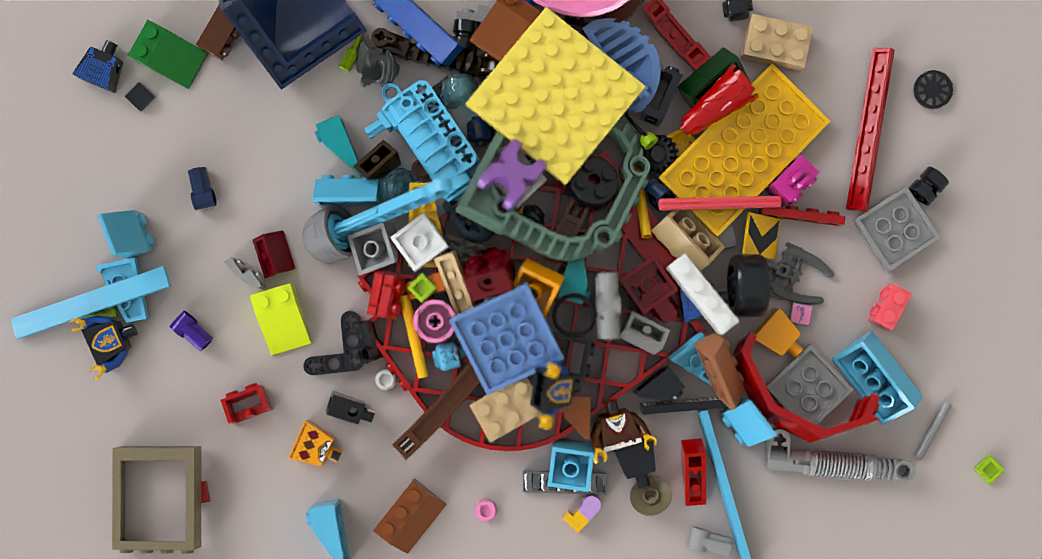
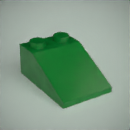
M147 19L127 56L189 89L208 53Z

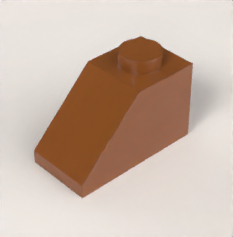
M573 395L572 403L563 407L560 413H564V418L585 440H590V396Z

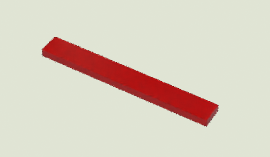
M893 48L872 49L846 205L847 210L868 212L895 52Z

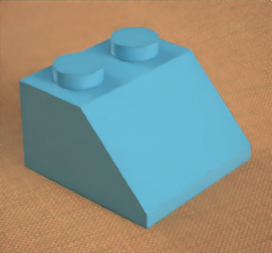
M564 439L554 441L547 486L589 492L594 457L592 443Z

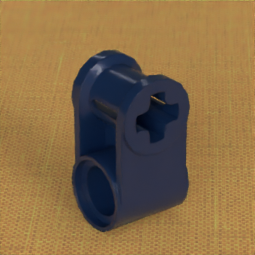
M657 177L652 178L644 188L649 203L659 212H662L658 207L660 199L675 198L672 190L662 185Z

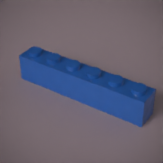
M373 0L375 2L373 6L381 13L385 11L389 15L387 19L395 26L399 24L403 28L401 32L409 39L414 38L417 41L416 46L425 53L428 51L432 55L430 57L431 60L437 65L443 64L449 67L464 49L458 41L413 0Z

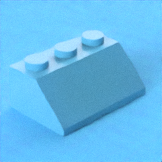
M323 175L322 179H316L313 202L318 206L380 205L381 181L380 179L367 180L364 177L355 179L354 175H342V179H334L333 175Z

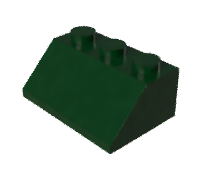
M723 47L678 85L677 89L690 108L699 102L701 97L727 71L726 69L733 64L737 67L734 72L740 69L749 80L738 56Z

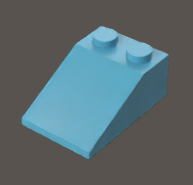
M129 210L97 215L113 256L130 259L154 251V238L146 229L147 220L143 213Z
M741 398L738 406L733 411L726 407L720 412L723 415L721 418L722 422L727 428H733L736 432L734 437L741 445L744 443L750 447L777 435L749 399Z
M340 499L315 503L308 509L309 512L306 513L307 524L311 525L312 531L333 559H350Z

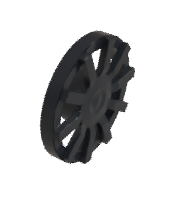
M930 70L924 72L914 83L913 92L915 99L920 105L928 109L943 107L950 101L953 95V83L947 74L941 71ZM933 74L932 81H930L927 75ZM936 75L941 76L938 82L936 81ZM924 77L928 84L921 83L920 80ZM943 80L947 82V84L941 85L940 83ZM918 85L924 87V91L918 92ZM948 87L949 92L943 91L942 88ZM925 94L926 98L922 100L919 95ZM940 94L947 95L946 100ZM936 97L941 101V104L936 105ZM929 98L932 99V105L926 103Z

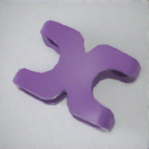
M513 139L502 151L499 163H492L480 177L477 184L483 190H486L493 183L504 185L508 191V196L505 198L503 207L507 210H511L519 202L526 191V186L533 185L547 166V163L541 159H538L531 166L521 164L517 159V153L522 143L517 139Z

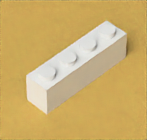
M686 254L681 255L665 268L718 335H723L739 322Z

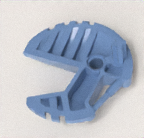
M615 18L594 20L582 28L590 42L646 86L627 109V113L633 111L639 113L651 102L659 86L661 65L654 43L651 45L648 43L647 40L650 38L647 34L642 36L639 33L641 29L637 26L634 28L628 26L631 24L628 21L613 22L616 20Z

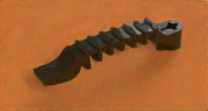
M377 28L371 35L372 42L376 48H382L383 51L389 50L392 55L398 56L405 61L411 60L418 64L424 63L426 66H437L439 69L445 68L449 71L455 70L459 71V73L464 72L472 76L484 77L489 76L500 63V61L486 53L481 54L480 58H478L472 51L468 55L461 51L449 67L443 64L439 66L431 60L430 57L432 55L428 51L426 53L423 52L409 38L390 32L385 28Z

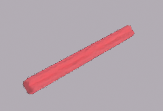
M780 196L660 199L658 207L661 211L775 208L781 206L782 200Z

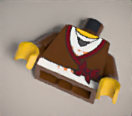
M616 399L605 402L607 413L598 415V421L594 423L590 434L593 451L596 452L593 457L594 463H598V455L603 457L605 463L607 460L606 452L642 443V439H645L644 447L646 450H649L648 441H653L655 446H657L656 438L650 436L651 433L645 422L635 412H631L627 408L619 409Z

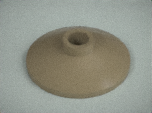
M649 476L650 486L638 489L637 482L634 484L630 492V501L638 513L653 516L662 513L669 506L672 493L666 481L659 477ZM655 497V500L649 501V498Z

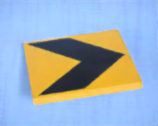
M748 212L742 253L760 254L767 259L775 260L781 219Z

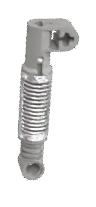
M773 428V430L777 434L775 437H778L779 434L782 437V441L780 440L777 443L773 437L766 440L764 466L768 470L802 472L808 476H826L827 478L830 476V478H849V480L874 481L875 479L885 478L886 480L903 482L912 480L916 473L914 465L902 459L885 460V458L880 459L876 458L875 455L865 453L858 455V453L851 454L849 452L847 454L846 452L839 453V451L832 453V451L825 452L824 450L817 451L812 449L792 451L790 450V435L780 428ZM771 445L784 446V450L771 449ZM904 465L906 472L900 476L898 469Z

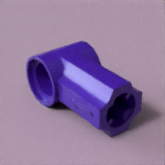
M183 310L169 327L177 335L187 339L199 351H203L211 343L213 337L197 324V320L191 314Z

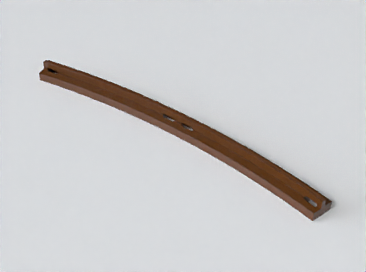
M571 197L554 233L569 238L576 237L590 208H583L579 218H577L576 216L581 207L577 200ZM575 204H577V207H576V209H575L573 215H571ZM542 254L538 264L557 272L563 261L555 260ZM470 361L423 415L392 444L405 460L417 451L443 425L480 383ZM409 438L410 440L401 447L400 445ZM411 443H414L406 452L404 451Z

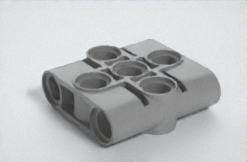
M599 273L595 278L598 339L620 338L619 316L621 315L618 273Z

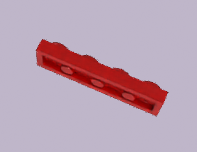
M787 205L786 208H759L758 214L769 217L833 226L845 225L846 217L839 216L840 212L827 211V214L819 213V209L806 208V211L798 210L797 206Z

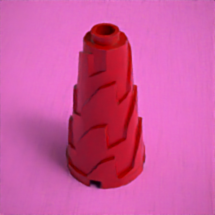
M735 64L727 68V71L701 97L699 102L682 116L680 120L682 124L679 127L686 136L688 134L692 136L694 134L697 135L713 123L741 109L750 102L753 103L759 98L758 93L751 94L755 88L740 69L734 72L737 68Z

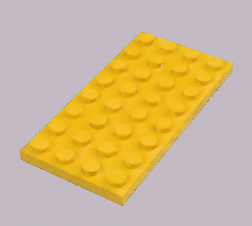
M772 63L752 83L755 90L751 94L758 93L759 98L710 125L658 179L666 188L672 190L676 198L758 196L831 121ZM745 208L689 211L715 237H718Z

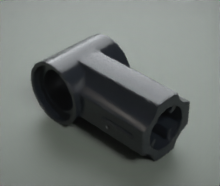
M371 320L356 323L355 329L360 343L358 348L360 360L367 364L383 358L384 356L376 345L378 337L374 323Z

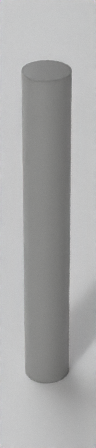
M943 402L915 457L923 459L951 408V404Z

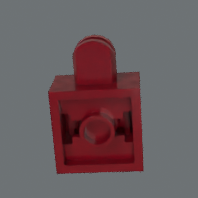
M492 247L482 251L481 255H473L467 259L463 281L471 301L513 291L515 268L508 249L500 250L497 247Z
M655 255L618 280L641 315L652 309L657 318L662 322L672 321L676 317L677 309L669 297L676 293L678 288Z

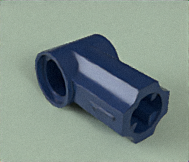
M196 167L188 170L192 188L191 201L194 209L200 210L217 206L216 196L210 185L207 168Z

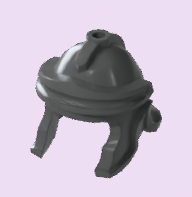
M366 41L360 44L356 59V70L358 73H362L361 86L365 87L371 83H379L381 87H384L386 84L392 83L395 76H398L400 64H397L389 50L383 51L382 48H372L368 46Z

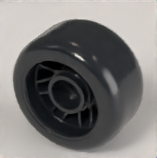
M737 254L729 260L727 269L728 305L736 317H761L768 310L770 301V273L766 258L760 254Z

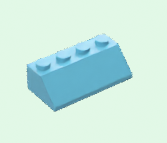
M873 331L859 337L832 358L862 399L864 396L870 397L871 393L880 396L878 401L879 409L875 415L882 424L915 409L923 398Z

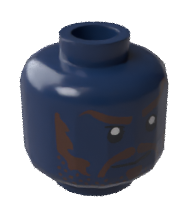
M471 117V120L467 122V139L470 142H475V146H487V142L493 140L494 128L481 117Z

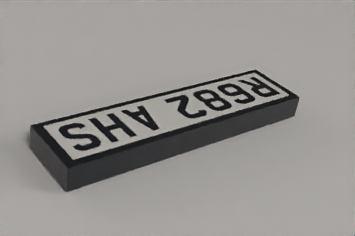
M717 396L640 403V410L643 415L726 407Z

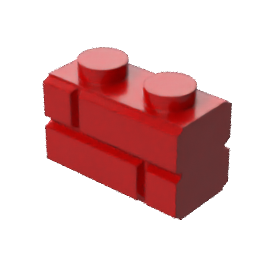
M375 273L366 314L397 320V316L401 312V295L404 294L406 288L405 279Z

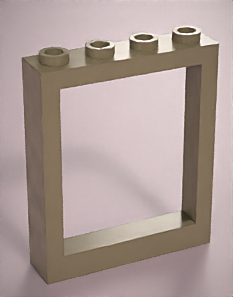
M119 446L113 448L112 550H120V553H132L133 550H140V553H153V550H161L162 554L173 553L174 550H181L182 554L194 553V550L201 547V446ZM125 461H186V541H125Z

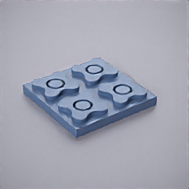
M527 282L514 287L513 291L497 295L449 318L487 395L534 374L536 366L548 367V362L564 360V355Z

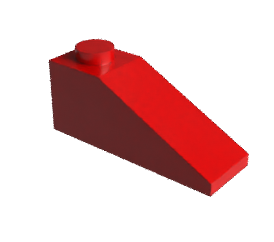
M702 438L681 440L685 506L705 505L706 451Z

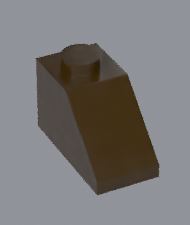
M383 139L359 160L353 168L367 180L388 177L401 165L398 151Z

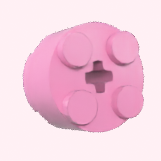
M430 300L422 304L415 312L414 328L418 335L428 342H443L449 339L455 332L449 318L456 314L449 304L440 300ZM435 315L441 320V324H438L436 328L434 324L430 323V320L434 319Z

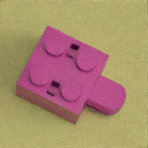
M801 154L793 159L764 190L771 196H780L782 200L781 206L791 205L803 195L801 193L802 190L810 188L817 181L815 176L819 171Z

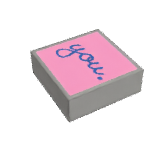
M791 302L789 320L793 324L810 326L813 306Z

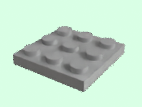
M907 186L869 209L868 212H864L853 219L886 272L891 271L941 238Z
M811 344L803 349L796 358L766 384L768 391L786 410L816 425L854 391Z

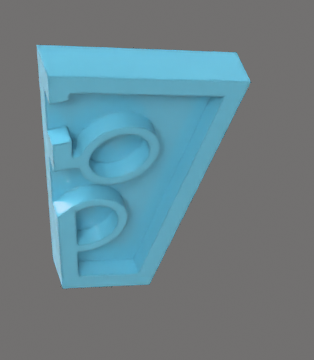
M138 258L95 266L104 278L106 286L141 274ZM145 296L117 305L126 323L149 319Z
M700 331L667 358L711 385L694 346V343L705 338V335Z

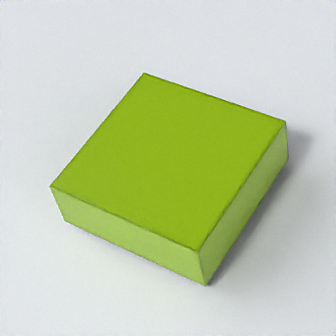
M421 273L408 289L421 303H424L438 287L424 273Z
M987 455L974 468L990 485L1005 471L991 455Z

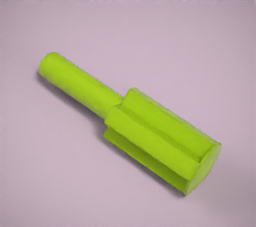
M364 33L355 39L351 48H347L338 66L342 70L350 72L356 60L357 49L364 37Z

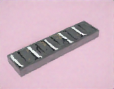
M523 471V492L606 495L607 473H592L589 492L547 486L549 471Z

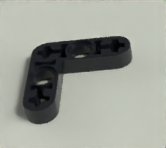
M347 311L341 316L344 353L307 358L303 364L304 371L307 374L321 375L360 370L363 367L364 363L361 360L356 365V368L353 364L349 363V360L353 359L352 353L348 354V350L358 349L360 343L358 339V344L355 347L347 344V338L350 335H355L357 338L358 336L357 332L346 333V329H350V325L345 323V319L349 318L350 314L353 318H356V322L352 323L353 329H355V324L361 322L360 316L356 312ZM355 352L356 359H360L358 352ZM325 358L324 367L326 371H322L323 367L315 368V372H313L312 368H308V364H311L312 360L315 363H323L321 359ZM331 358H337L340 362L336 370H332L328 365Z

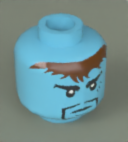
M455 341L438 344L435 351L432 352L435 366L440 367L443 371L459 368L462 365V359L465 358L463 347H459Z

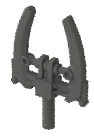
M787 242L785 244L787 248L781 254L783 256L782 261L774 263L767 260L769 270H772L775 275L774 281H770V296L800 304L823 303L824 299L822 297L798 294L793 292L792 287L796 282L800 281L798 275H802L800 267L804 262L814 266L830 278L834 277L833 271L818 257L799 246ZM793 258H795L797 262L796 267L794 266V269L791 266ZM789 278V285L783 288L784 280Z

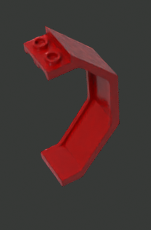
M748 333L738 341L733 352V356L738 364L735 367L744 378L745 382L742 384L749 400L752 401L768 423L812 443L880 420L873 416L879 409L878 401L880 396L871 393L870 397L864 396L862 400H857L848 422L830 428L820 427L776 405L751 357V350L757 336Z

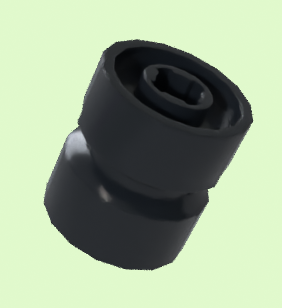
M455 19L453 25L455 36L453 38L464 47L462 51L466 54H469L470 51L476 54L477 46L470 42V38L480 26V23L468 19Z
M928 166L921 173L920 180L916 179L908 189L916 200L929 206L937 198V193H941L947 187L949 181L940 171Z

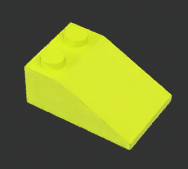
M289 283L250 295L255 315L271 355L312 344L295 284Z

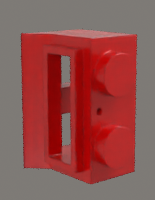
M253 383L246 386V390L239 393L237 390L226 394V398L220 400L229 424H237L273 410L264 386ZM254 395H259L260 404L235 413L232 404Z

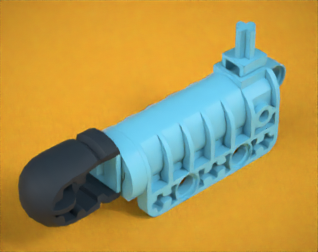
M424 80L417 81L404 91H401L394 83L386 84L382 89V96L386 104L383 106L382 111L377 113L379 119L364 128L370 139L385 129L389 133L395 129L398 133L400 132L432 181L443 178L451 179L453 192L443 197L445 201L442 204V208L446 214H450V220L459 234L471 243H482L489 240L495 232L470 220L472 224L469 226L465 220L459 218L460 214L455 212V207H452L461 200L476 170L473 171L472 168L475 165L478 168L481 163L475 151L428 82ZM420 86H422L423 88H426L425 90H423V91H421L420 93H418V92H419V89H418V88H419ZM391 88L396 89L397 95L392 99L387 98V91ZM425 95L429 96L427 100L424 98ZM433 103L435 107L431 108L430 104ZM441 115V116L443 117V119H442V120H439V119H438V116ZM447 121H450L447 123V125L449 126L451 131H453L449 135H447L448 132L445 129V127L442 126ZM456 136L458 140L454 142L452 138ZM464 149L466 151L465 153L462 154L461 152H459ZM469 156L472 162L468 163L465 158Z

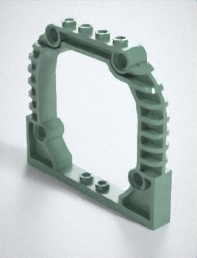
M621 117L606 136L616 143L623 155V160L619 167V177L623 183L605 219L594 223L585 236L569 238L556 234L514 211L515 207L507 210L506 213L500 212L497 207L503 206L507 196H500L494 183L486 190L477 186L480 177L488 169L494 156H500L504 148L501 145L503 139L508 140L497 131L459 201L455 212L499 235L503 233L546 257L559 261H575L587 257L595 251L599 253L605 252L614 242L618 243L623 234L620 229L623 224L627 225L632 215L629 211L631 207L635 208L640 199L638 195L639 190H644L649 181L646 176L650 170V163L648 159L643 157V147H641L638 133L628 121ZM634 166L639 167L641 169V172H637L634 169ZM598 236H603L607 243L600 242Z

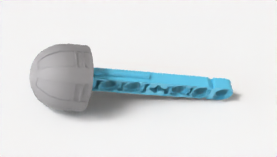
M448 178L438 179L427 184V186L419 187L353 217L346 209L339 205H331L324 208L306 221L302 233L304 246L307 252L321 262L334 263L353 256L348 235L385 222L430 203L437 198L451 194L453 192L452 181Z

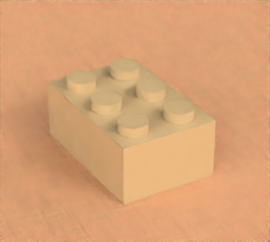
M752 14L747 21L740 59L769 66L773 63L778 68L800 72L806 64L813 27Z
M672 210L651 230L655 237L668 248L672 256L679 258L681 255L686 254L699 272L707 267L725 248L723 243L689 210Z
M528 377L485 395L469 405L490 443L542 414V412L530 405L533 386Z

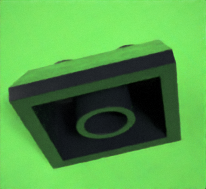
M664 366L632 392L638 397L661 400L673 399L674 401L683 394L682 390L685 386L670 367Z

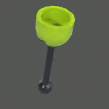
M627 111L623 114L641 134V145L646 150L652 148L657 143L658 137L650 131L644 132L628 115Z

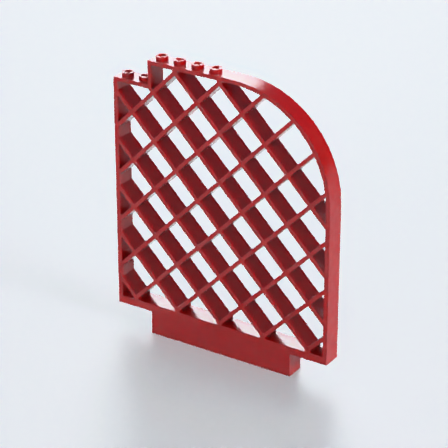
M603 150L596 156L608 161L616 170L619 178V191L623 183L619 177V167L608 152ZM525 155V157H526L529 161L532 159V158L529 157L528 155ZM588 177L592 185H598L595 177ZM559 180L557 187L542 185L537 190L556 194L552 222H545L543 225L544 228L550 229L552 232L558 226L556 218L560 194L566 195L565 189L561 188L562 182ZM615 197L604 207L607 213ZM637 206L635 208L631 207L629 211L632 214L627 225L623 224L620 229L623 235L620 238L621 246L617 271L586 266L587 257H584L586 271L618 273L619 280L628 273L622 272L628 240L643 262L655 255L677 287L676 281L665 269L677 258L671 255L668 248L655 237L652 231L651 238H641ZM590 208L587 229L580 228L578 234L585 235L592 226L594 208ZM648 209L650 228L652 230L659 222ZM446 213L439 217L443 238L446 221L450 218V214ZM512 239L509 254L512 263L513 260L525 261L527 258L538 263L540 258L515 255L516 240ZM474 243V248L448 244V249L473 253L472 256L481 254L484 249H478L479 243ZM399 251L396 272L375 270L362 276L358 275L357 277L360 279L358 284L361 289L371 294L372 286L366 278L372 274L380 273L415 280L418 276L402 273L404 256ZM562 262L560 267L566 268L567 263ZM433 268L432 274L438 273V268ZM677 291L669 298L681 313ZM431 295L428 301L434 300V295ZM555 298L554 303H556L559 300V298ZM565 300L561 304L574 306L570 333H575L579 307H590L584 302L580 305ZM621 309L623 314H630L633 311L641 315L639 311ZM652 309L641 315L649 320H652V318L658 319L655 314H652ZM373 316L369 320L374 323L381 317ZM434 316V319H433V320H439V321H441L440 319L437 318V316ZM675 317L672 321L681 323L678 347L670 353L658 352L655 354L663 356V358L645 371L646 354L651 353L639 348L611 344V339H606L605 343L592 341L591 343H595V346L604 347L600 379L585 377V380H581L599 383L596 405L590 410V418L605 408L606 401L619 398L670 361L667 357L688 341L686 340L688 324L695 332L693 336L700 331L704 335L708 332L701 322L695 320L689 323H682V318ZM388 319L384 345H381L379 339H376L377 348L388 361L386 366L392 374L396 373L400 378L398 381L399 385L404 391L408 390L425 412L429 407L417 392L441 395L444 390L419 387L421 378L418 379L417 371L414 387L387 351L394 350L412 353L411 348L390 345L394 320ZM555 337L557 340L569 341L565 363L569 372L574 342L585 343ZM421 339L423 355L433 357L432 352L425 351L427 341ZM610 348L640 353L637 376L630 382L622 383L605 380ZM465 357L464 359H462L463 362H469V361H470L469 358H467V357ZM459 368L454 369L452 382L458 376ZM604 384L622 387L602 401ZM469 395L466 399L476 401L481 396ZM560 410L555 413L557 414L554 435L525 444H520L523 424L518 428L516 445L484 442L485 432L482 428L480 441L467 437L450 427L451 416L440 427L463 442L476 447L497 451L534 449L550 444L575 430L572 425H569L560 431L562 415H564V413H560Z

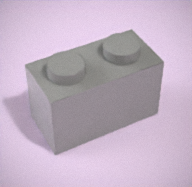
M632 311L623 321L620 328V338L655 355L663 349L670 330Z

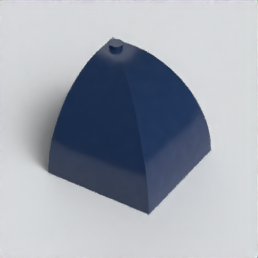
M219 0L223 13L281 90L367 31L345 0Z

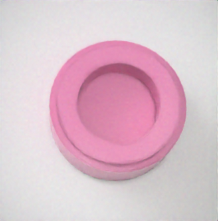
M488 499L481 500L475 510L477 517L482 521L492 520L496 515V505L494 502Z

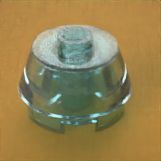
M455 73L442 81L440 100L443 101L445 108L455 109L458 108L457 105L466 104L479 87L472 75Z
M397 168L381 178L379 182V195L384 202L390 201L408 193L409 182L420 183L419 179H415L412 171L405 168Z

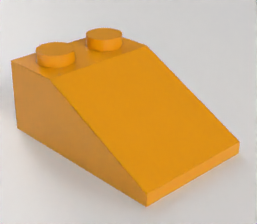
M527 258L518 272L513 288L527 282L546 318L565 276Z

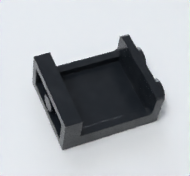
M672 66L662 68L660 80L667 82L668 86L658 109L646 105L640 120L656 127L660 126L683 76L677 68Z

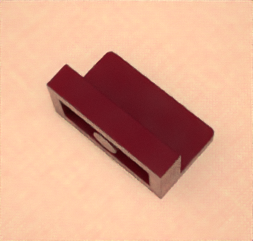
M283 230L262 234L252 239L264 279L295 269Z

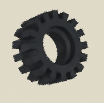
M656 135L658 141L652 148L646 150L643 147V157L648 159L650 163V172H664L678 158L676 153L679 151L675 148L676 143L672 142V138L666 137V135ZM657 145L665 150V158L661 162L655 161L651 156L652 149Z

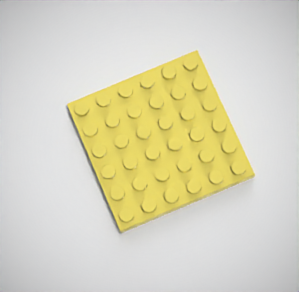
M546 7L469 98L466 106L509 141L517 139L521 142L522 146L520 149L536 162L538 159H541L547 163L545 169L566 185L646 86Z

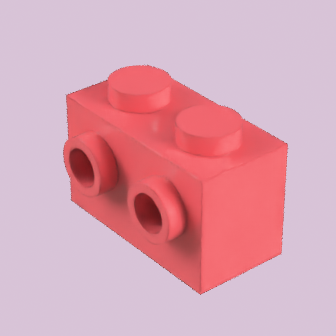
M896 284L884 286L879 294L880 298L877 304L870 310L868 321L885 331H893L912 293Z

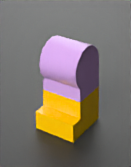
M588 494L573 513L567 510L562 517L579 533L599 512L601 508L600 500L596 495Z

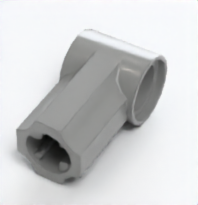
M693 526L688 548L700 552L709 551L724 556L729 555L732 547V538Z

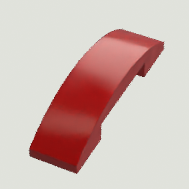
M650 0L641 8L667 44L694 71L711 57L698 41L695 42L669 12L670 9L663 0Z

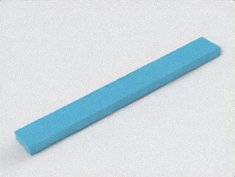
M162 266L12 318L11 322L16 339H21L68 323L74 318H82L172 287L167 268Z
M697 410L739 558L751 559L708 410Z

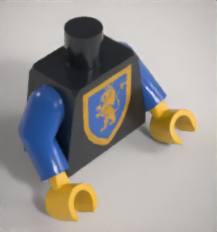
M92 316L83 318L82 321L79 318L69 321V323H78V328L71 329L72 332H76L82 327L85 328L81 331L97 364L91 368L90 372L97 370L100 375L94 377L95 380L100 379L104 372L108 373L121 366L128 355V350L132 347L129 338L138 334L133 323L123 327L120 321H114L111 317Z
M557 360L551 363L548 362V367H535L530 405L542 412L539 415L541 420L540 428L551 429L553 424L552 416L563 407L570 405L573 393L580 392L581 382L577 379L575 380L574 375L568 372V368Z

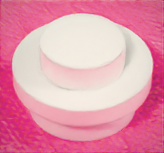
M388 369L381 370L376 375V385L382 390H389L396 384V375L392 374Z

